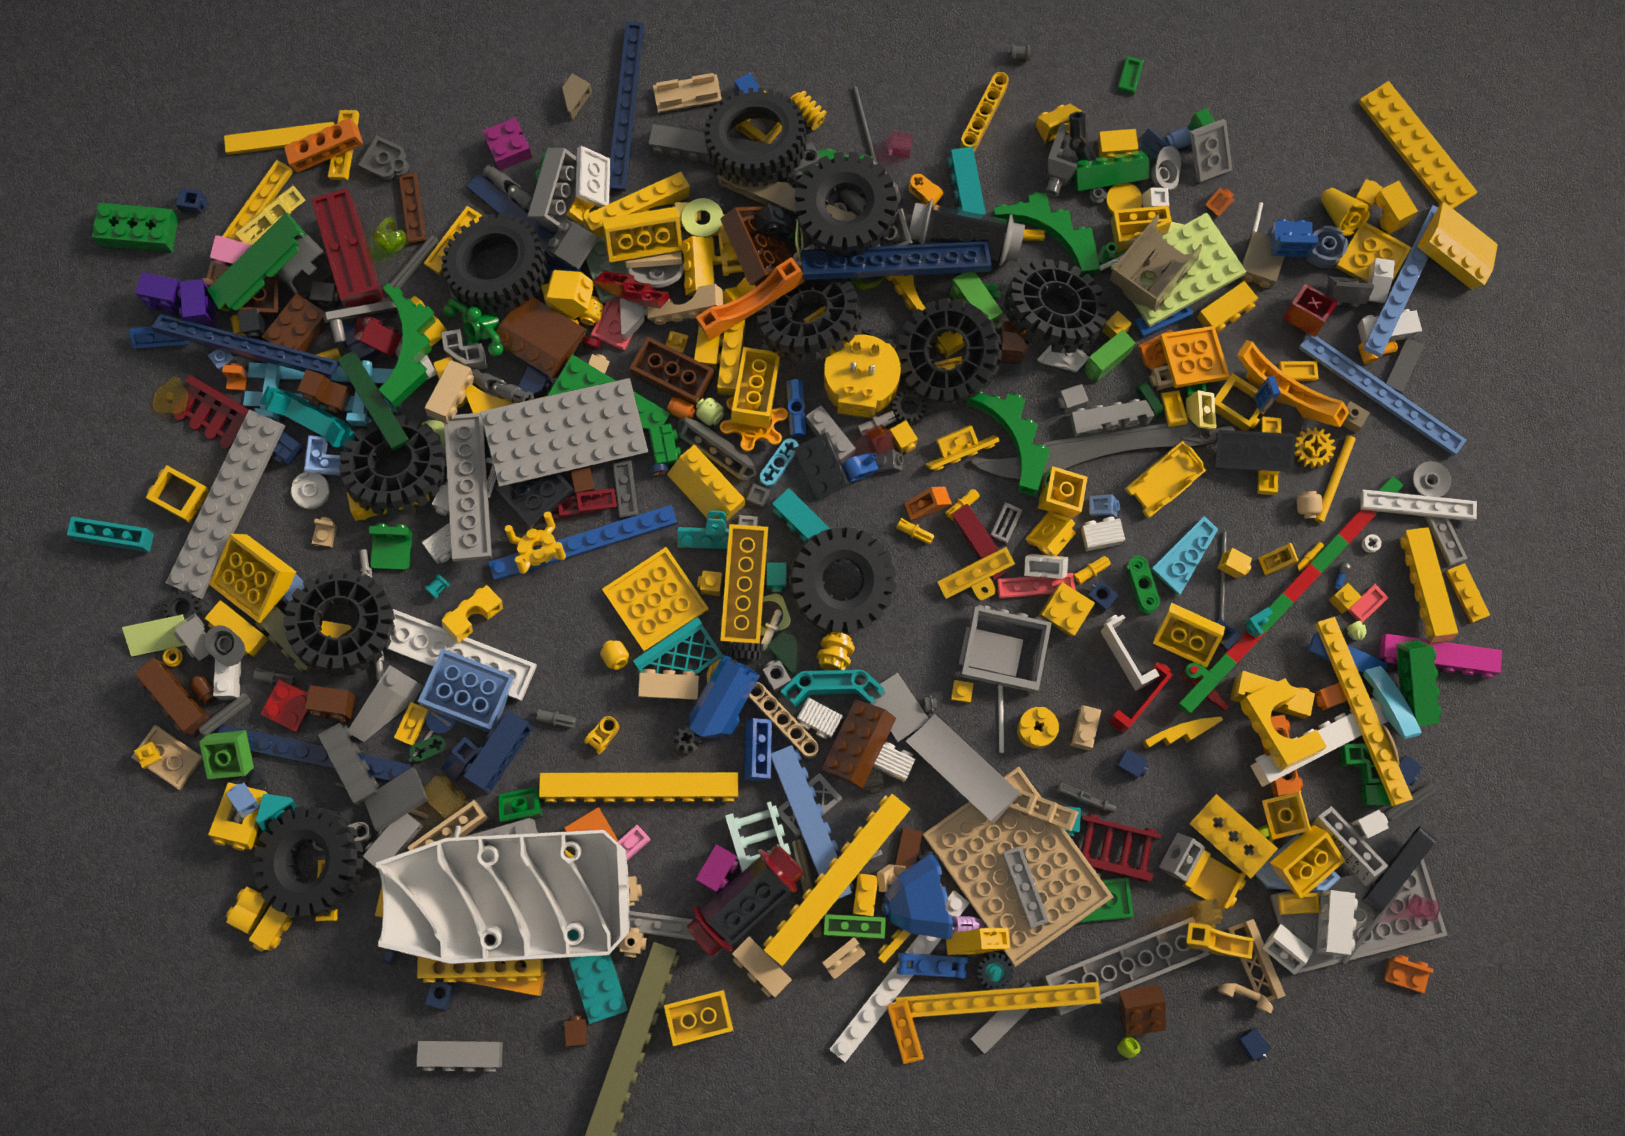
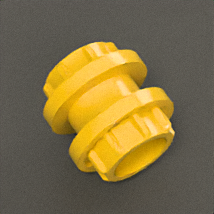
M831 632L826 637H823L821 641L823 649L819 650L817 654L820 667L825 671L845 670L848 668L851 662L848 656L852 655L855 649L851 638L840 632Z

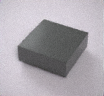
M753 483L746 502L764 509L771 490Z

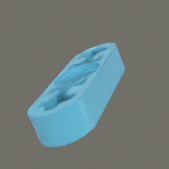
M794 439L784 440L762 470L760 482L763 486H774L796 456L795 450H789L787 457L784 455L787 450L786 445L790 446L792 444L793 449L798 446ZM778 458L783 459L785 462L784 466L780 468L774 465V461ZM771 467L774 470V473L772 474V481L768 480L766 482L765 475H770V473L772 472V470L770 469Z

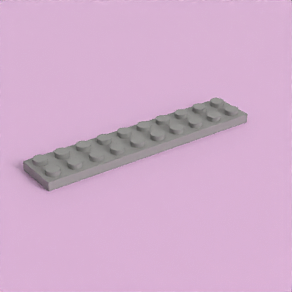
M248 411L166 581L167 584L182 591H188L190 594L192 593L194 596L203 599L230 534H234L285 425L254 411Z

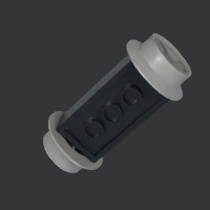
M933 198L927 205L915 203L909 230L911 240L918 241L920 245L925 244L928 232L926 244L988 241L990 259L999 260L1002 247L999 266L1005 260L1017 262L1025 225L1014 223L1011 214L1006 229V219L934 205L932 217H930Z

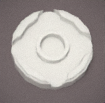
M304 472L293 480L291 495L300 507L315 509L327 501L330 494V486L326 478L321 474Z

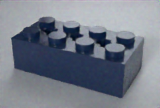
M510 710L500 716L498 720L499 725L495 730L492 729L487 736V743L484 747L481 746L475 755L477 758L473 763L470 762L464 770V773H466L464 777L488 794L491 793L533 730L529 722Z

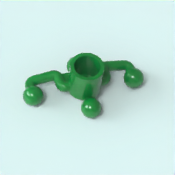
M454 298L449 299L447 305L443 308V313L448 318H454L458 310L462 311V319L465 323L464 330L468 336L464 346L479 344V340H485L490 337L492 343L488 347L489 353L494 357L501 355L503 346L496 333L500 325L495 314L491 315L490 311H487L486 314H481L480 309L477 307L468 308Z

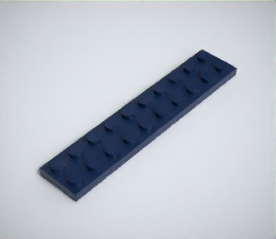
M988 241L879 246L873 249L865 247L866 252L857 255L854 250L850 251V256H841L840 251H836L835 255L826 253L825 249L801 250L803 280L991 271L992 266Z

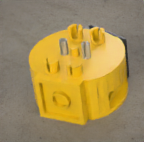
M862 329V334L854 335L855 337L850 343L843 341L844 348L836 352L833 348L830 349L831 356L826 357L824 386L830 401L834 406H838V414L872 419L875 416V412L884 410L895 398L901 368L896 353L897 345L891 339H883L877 336L874 331Z

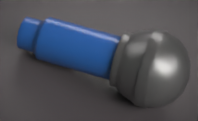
M1346 561L1341 562L1338 566L1339 574L1334 586L1337 590H1340L1346 575L1352 570L1351 564Z

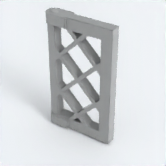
M819 773L808 782V786H813L818 781L823 785V791L815 790V793H823L821 807L825 814L842 798L822 774ZM824 793L831 794L834 798L827 805H824ZM787 800L777 809L778 814L794 835L799 837L801 831L794 825V814L793 816H787L783 812L790 806Z

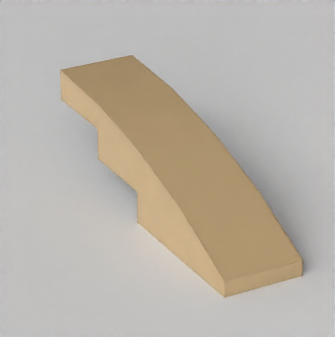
M1017 789L1021 794L1008 808L1072 831L1078 815L1076 810Z

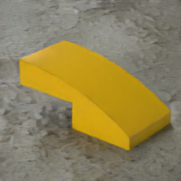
M575 197L566 215L581 226L583 224V216L588 214L595 205Z

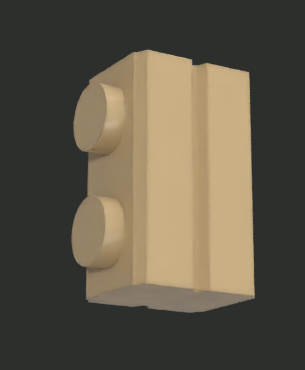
M1083 705L1079 708L1071 742L1072 747L1087 751L1093 748V738L1096 736L1101 714L1100 709Z

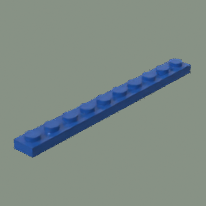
M672 505L557 540L556 543L560 542L566 554L565 559L678 523ZM542 546L535 547L533 550L540 549ZM519 553L488 562L494 581L521 574L515 562V558L520 556ZM553 557L547 563L544 561L542 563H539L540 565L538 566L531 565L527 571L540 568L552 563H556L562 560Z

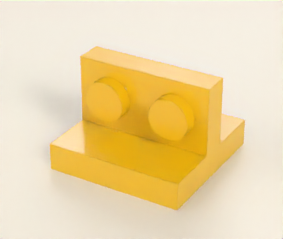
M1048 512L1025 540L1028 544L1038 547L1044 555L1057 556L1076 534L1072 529L1075 523L1071 518Z

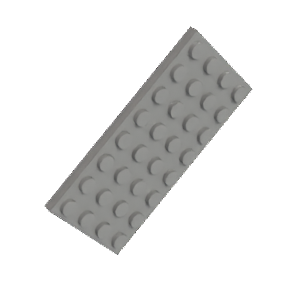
M630 378L480 411L499 487L648 452Z
M1422 859L1403 884V890L1349 960L1447 936L1424 859ZM1354 874L1340 878L1327 891L1335 890L1355 893V898L1357 899V909L1354 911L1356 929L1353 931L1352 939L1356 943L1378 913L1362 901L1376 880L1366 887ZM1290 890L1270 895L1278 926L1280 924L1283 925L1313 950L1307 963L1297 973L1341 963L1345 956L1316 953L1319 913L1279 915L1277 895L1295 893ZM1310 891L1309 893H1318V895H1319V904H1320V893H1322V892H1312V891Z

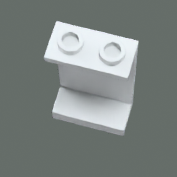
M1114 615L1106 620L1107 622L1103 624L1104 628L1100 632L1135 691H1138L1152 683L1159 674L1154 669L1141 676L1114 628L1122 623L1125 617L1124 615L1120 617Z

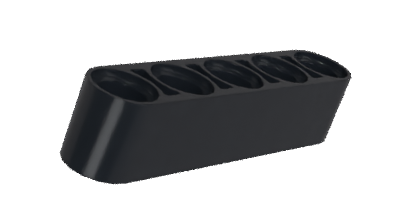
M1419 826L1394 856L1385 871L1374 882L1362 901L1378 914L1381 913L1437 839L1423 827Z

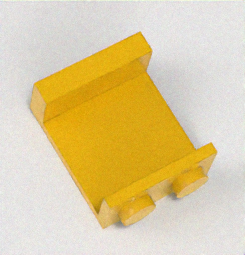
M1203 850L1187 882H1183L1182 887L1222 910H1226L1229 907L1232 908L1237 900L1235 897L1237 891H1241L1246 883V880H1244L1246 874L1232 870L1210 857L1211 854Z

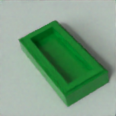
M1126 56L1117 91L1135 94L1144 60Z

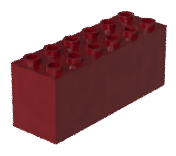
M348 188L312 198L311 201L338 294L344 307L347 309L385 302L358 208Z

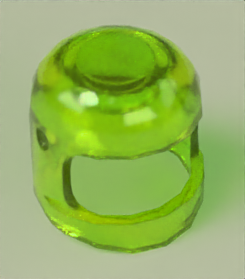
M391 217L384 219L374 231L373 239L385 251L395 253L404 247L407 236L403 230L394 231L396 223ZM391 223L390 228L387 230L386 225Z

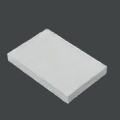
M580 146L577 148L576 197L602 208L609 204L610 159Z

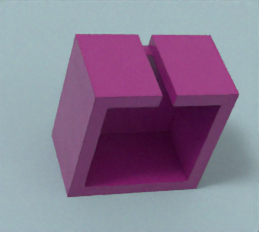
M516 117L482 131L485 142L499 171L533 158Z
M716 844L696 878L697 883L719 894L729 884L727 878L730 873L734 875L739 866L737 856Z

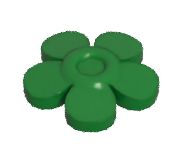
M987 283L984 284L993 299L1000 298L1001 292L997 291L998 285L996 283H992L991 286Z

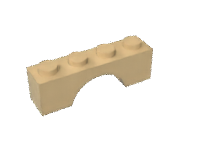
M716 284L700 286L697 288L693 298L685 304L675 305L669 299L660 309L647 306L648 319L656 325H664L669 321L680 322L685 318L694 319L711 307L723 305V290Z

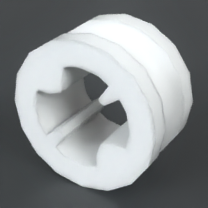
M1373 534L1368 535L1362 541V548L1368 553L1376 552L1381 547L1380 538ZM1374 541L1375 544L1370 547L1368 543Z

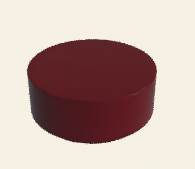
M583 336L581 342L582 345L598 350L601 345L599 340Z

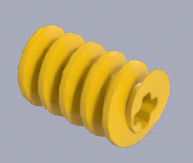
M806 91L794 94L791 97V102L794 101L797 104V108H800L804 122L813 131L819 128L825 119L826 111L820 112V105L815 108L817 102L814 100L810 103L812 98L810 95L804 98L807 93Z

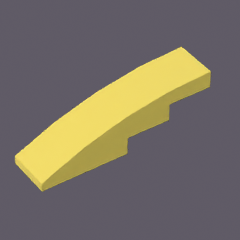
M292 185L250 219L235 234L243 243L254 244L285 212L290 214L291 211L305 201L304 197Z

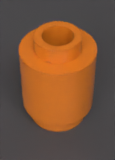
M672 397L667 407L670 414L680 419L684 417L693 419L697 411L694 409V404L680 397Z

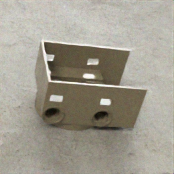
M1159 214L1154 217L1112 268L1110 281L1120 287L1130 301L1141 306H1147L1154 312L1162 306L1174 288L1184 279L1187 272L1196 263L1202 244H1200L1192 254H1183L1164 241L1162 233L1156 230ZM1146 271L1152 272L1156 276V282L1153 285L1146 286L1141 283L1140 275Z

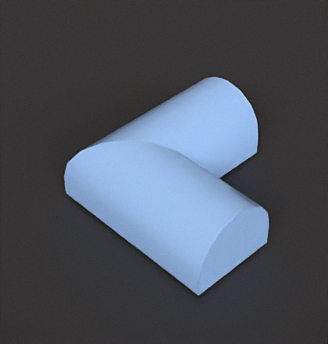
M308 436L304 472L341 476L339 471V465H341L340 455L326 454L328 440L325 437Z

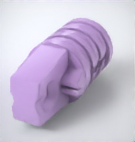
M952 916L953 924L957 925L953 926L952 933L985 928V923L982 919L971 916Z

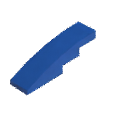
M1314 633L1308 651L1331 663L1320 635ZM1347 645L1359 674H1364L1365 670L1379 666L1386 672L1387 663Z

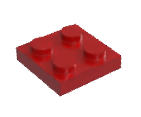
M279 679L261 715L297 732L308 712L305 709L308 692Z

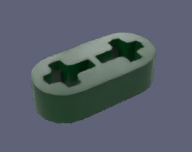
M1146 382L1136 387L1138 396L1142 401H1147L1154 413V417L1163 412L1160 401Z
M433 736L413 745L409 751L410 758L415 762H421L440 754L445 749V740L441 736ZM433 740L442 742L439 750L436 748L429 750L428 747L433 745ZM415 748L419 750L426 748L427 751L422 753L421 758L413 756Z

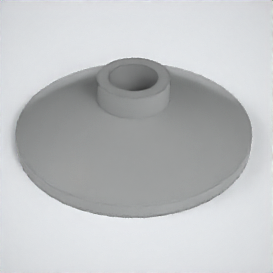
M1429 461L1422 463L1416 468L1413 474V484L1416 490L1423 496L1441 497L1450 489L1451 476L1442 464ZM1427 479L1432 480L1433 484L1430 485L1427 482Z

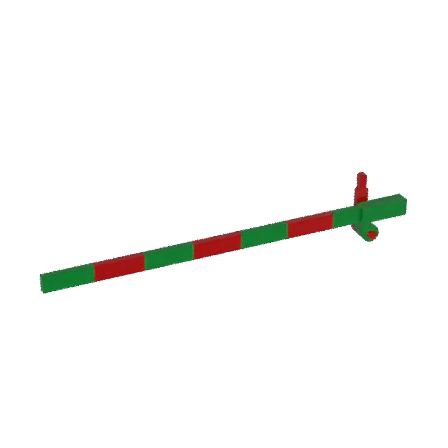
M1392 476L1379 491L1397 493L1403 487V484ZM1360 510L1269 607L1273 614L1268 617L1270 621L1260 626L1264 632L1261 636L1255 638L1246 631L1210 671L1197 663H1190L1183 670V680L1194 686L1177 705L1185 714L1189 715L1205 697L1211 703H1215L1222 711L1229 707L1219 697L1220 695L1214 688L1379 511Z

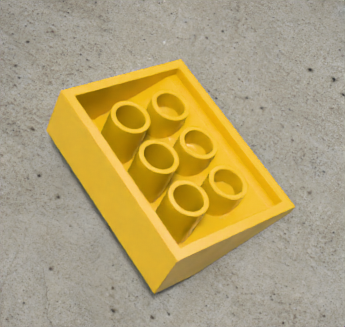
M1441 202L1417 247L1470 289L1485 285L1491 275L1498 244L1445 202Z
M230 534L209 585L256 622L261 623L289 590L296 571L247 534Z

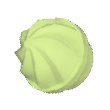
M1361 621L1346 627L1348 630L1347 634L1353 640H1362L1366 635L1365 624L1362 625Z

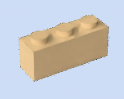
M452 360L449 361L425 406L428 416L447 424L451 418L455 417L459 402H463L466 394L465 391L467 387L472 385L474 380L471 368Z
M644 669V673H639L638 697L697 700L699 676H694L695 672L683 671V675H675V671L663 670V674H657L653 669Z
M750 937L732 953L735 957L733 961L740 968L744 966L749 971L746 975L754 983L759 981L763 985L761 990L768 997L771 995L776 997L792 981Z

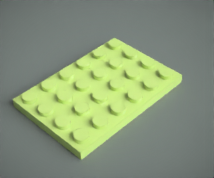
M1207 213L1163 236L1164 241L1183 254H1192L1202 244L1198 260L1187 272L1184 279L1174 288L1171 295L1156 312L1147 306L1135 303L1134 305L1150 328L1246 274V270ZM1146 271L1140 275V281L1146 286L1153 285L1156 282V276L1154 273Z

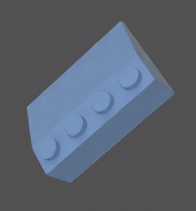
M442 648L418 703L420 706L490 733L498 725V720L504 710L514 676Z

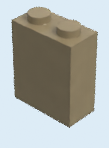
M1253 231L1241 262L1246 270V274L1240 277L1243 281L1257 283L1263 288H1272L1276 283L1285 256H1271V236Z

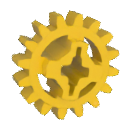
M1314 427L1312 431L1307 428L1305 433L1301 431L1298 434L1299 437H1296L1295 449L1297 451L1294 456L1299 455L1298 462L1303 460L1305 467L1311 464L1313 469L1317 464L1321 468L1323 463L1327 464L1330 461L1329 459L1334 456L1332 452L1336 447L1331 446L1334 440L1328 439L1330 433L1323 434L1324 429L1318 432L1317 427ZM1310 437L1309 441L1303 442L1304 439ZM1325 453L1323 457L1318 458L1319 454Z

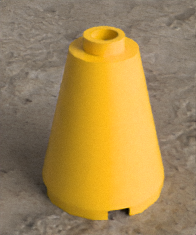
M1335 188L1327 189L1322 193L1321 202L1333 223L1343 232V235L1354 234L1353 231L1355 229H1361L1368 221L1370 211L1367 204Z

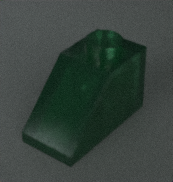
M784 630L767 645V649L778 661H781L783 667L794 677L797 667L796 642L798 640L791 632L787 633Z

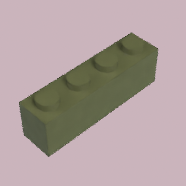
M275 605L261 623L255 622L254 624L262 632L266 630L270 634L268 638L275 645L279 643L282 649L280 651L288 659L292 657L296 661L294 666L300 672L305 670L308 674L313 671L311 666L307 667L302 663L291 648L285 635L284 617L286 615Z

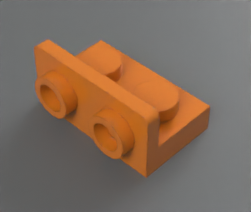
M1402 955L1390 957L1383 981L1419 993H1425L1429 974L1433 973L1434 969L1428 968V964L1424 962H1409V958Z

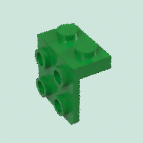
M386 524L370 526L369 534L373 538L371 567L373 569L408 570L410 567L412 545L411 530L402 524H396L395 527H387Z

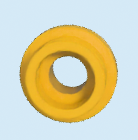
M169 648L163 654V661L169 667H176L183 660V654L178 648ZM175 654L176 659L171 661V656Z

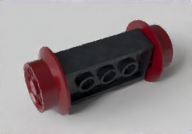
M775 845L769 852L759 849L760 857L706 906L702 909L698 907L693 909L696 918L687 925V928L699 945L710 955L714 956L722 948L732 951V945L788 894L792 891L794 893L797 892L795 882L804 873L780 845Z

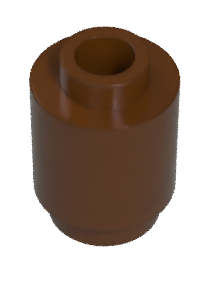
M198 675L190 681L189 688L199 702L207 705L216 699L213 696L214 687L206 676Z

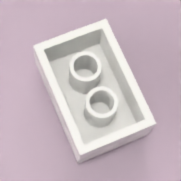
M1335 890L1320 893L1316 953L1346 956L1351 955V951H1354L1355 941L1352 939V935L1356 929L1354 911L1357 909V899L1355 898V893Z

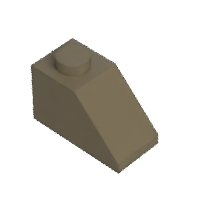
M572 73L562 84L571 120L575 118L592 93L591 84Z

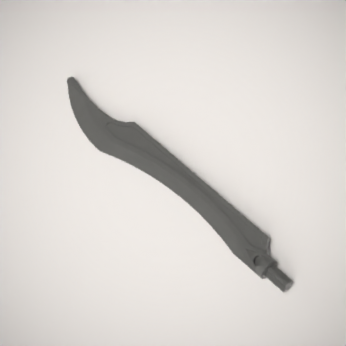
M1188 420L1187 425L1168 427V423L1044 442L1043 445L1050 449L1044 473L1052 466L1064 470L1094 458L1123 451L1155 447H1175L1181 441L1190 447L1216 443L1218 430H1235L1233 426L1221 427L1215 430L1200 428L1191 420ZM1019 457L1005 459L974 458L972 460L974 467H978L991 474L1020 480L1021 478Z

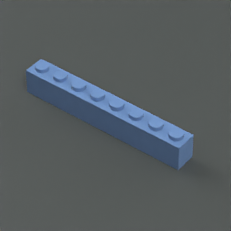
M791 745L771 753V760L818 876L822 872L826 875L830 870L828 867L830 862L835 857L838 859L836 852L839 850L835 840H830L828 834L831 833L828 823H824L821 815L824 813L820 803H815L813 798L816 796L815 790L812 785L808 786L806 779L809 776L806 768H801L799 760L802 759L798 749L794 750ZM852 882L837 900L852 894L851 889L854 888Z

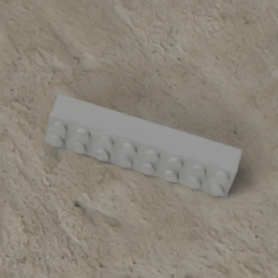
M1190 917L1042 978L1046 986L1099 982L1100 999L1210 954L1208 951L1190 949L1188 947L1189 922L1196 923L1194 917ZM1087 1004L1054 1007L1057 1015H1063Z

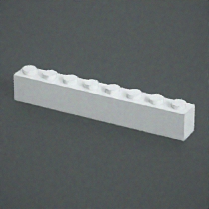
M1375 697L1370 699L1380 724L1388 722L1382 714L1383 706ZM1350 710L1351 714L1347 716L1343 713L1335 717L1336 722L1332 724L1327 721L1319 725L1320 730L1318 732L1327 747L1321 753L1281 772L1279 767L1273 763L1271 755L1267 757L1265 753L1255 758L1256 763L1251 765V768L1261 786L1263 787L1361 736L1362 734L1352 711ZM1314 729L1304 733L1303 736L1314 731Z

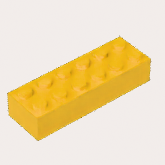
M729 524L721 641L760 644L768 527Z

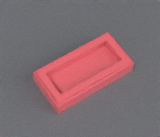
M1374 584L1347 611L1357 621L1363 623L1389 597Z

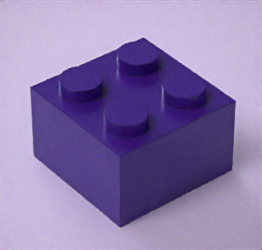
M141 273L135 294L148 309L153 311L160 309L175 315L179 313V307L182 306L181 300L178 297V289H180V282L178 280Z
M204 280L180 282L178 297L182 304L179 307L181 318L189 322L215 328L214 300L207 289L209 287Z

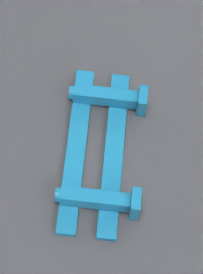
M361 361L375 384H384L394 370L373 368L372 362ZM268 362L249 363L248 378L264 379L263 392L245 391L243 406L260 407V409H255L256 413L279 422L280 415L267 411L265 409L266 405L264 406L260 403L267 386L279 389L280 380H302L305 372ZM338 367L333 378L328 379L331 382L351 383L342 367ZM355 390V396L350 397L345 411L352 412L347 413L346 420L352 426L367 427L366 424L371 422V419L367 416L368 410ZM293 393L301 398L303 397L302 394ZM384 398L391 410V404ZM320 405L319 408L326 410L325 406Z

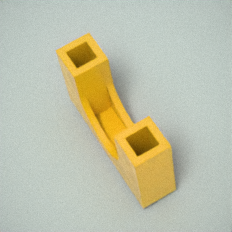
M1286 678L1246 696L1240 703L1243 713L1249 717L1254 731L1261 737L1263 746L1270 752L1273 763L1279 767L1281 772L1321 753L1327 747L1317 729L1302 737L1290 739L1281 736L1272 726V710L1290 702L1295 696Z

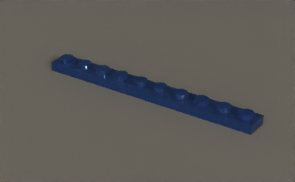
M626 21L610 156L609 190L626 192L644 35V23Z
M163 314L158 316L152 326L153 332L301 372H305L307 369L324 375L328 379L333 378L339 367L337 360Z
M222 724L219 726L218 733L244 731L246 729ZM246 730L250 751L336 769L324 746ZM358 754L360 760H365L370 769L367 771L369 777L392 781L412 766L406 763Z

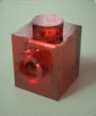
M882 424L865 431L869 446L877 455L894 448L892 442L894 436L891 430H887Z

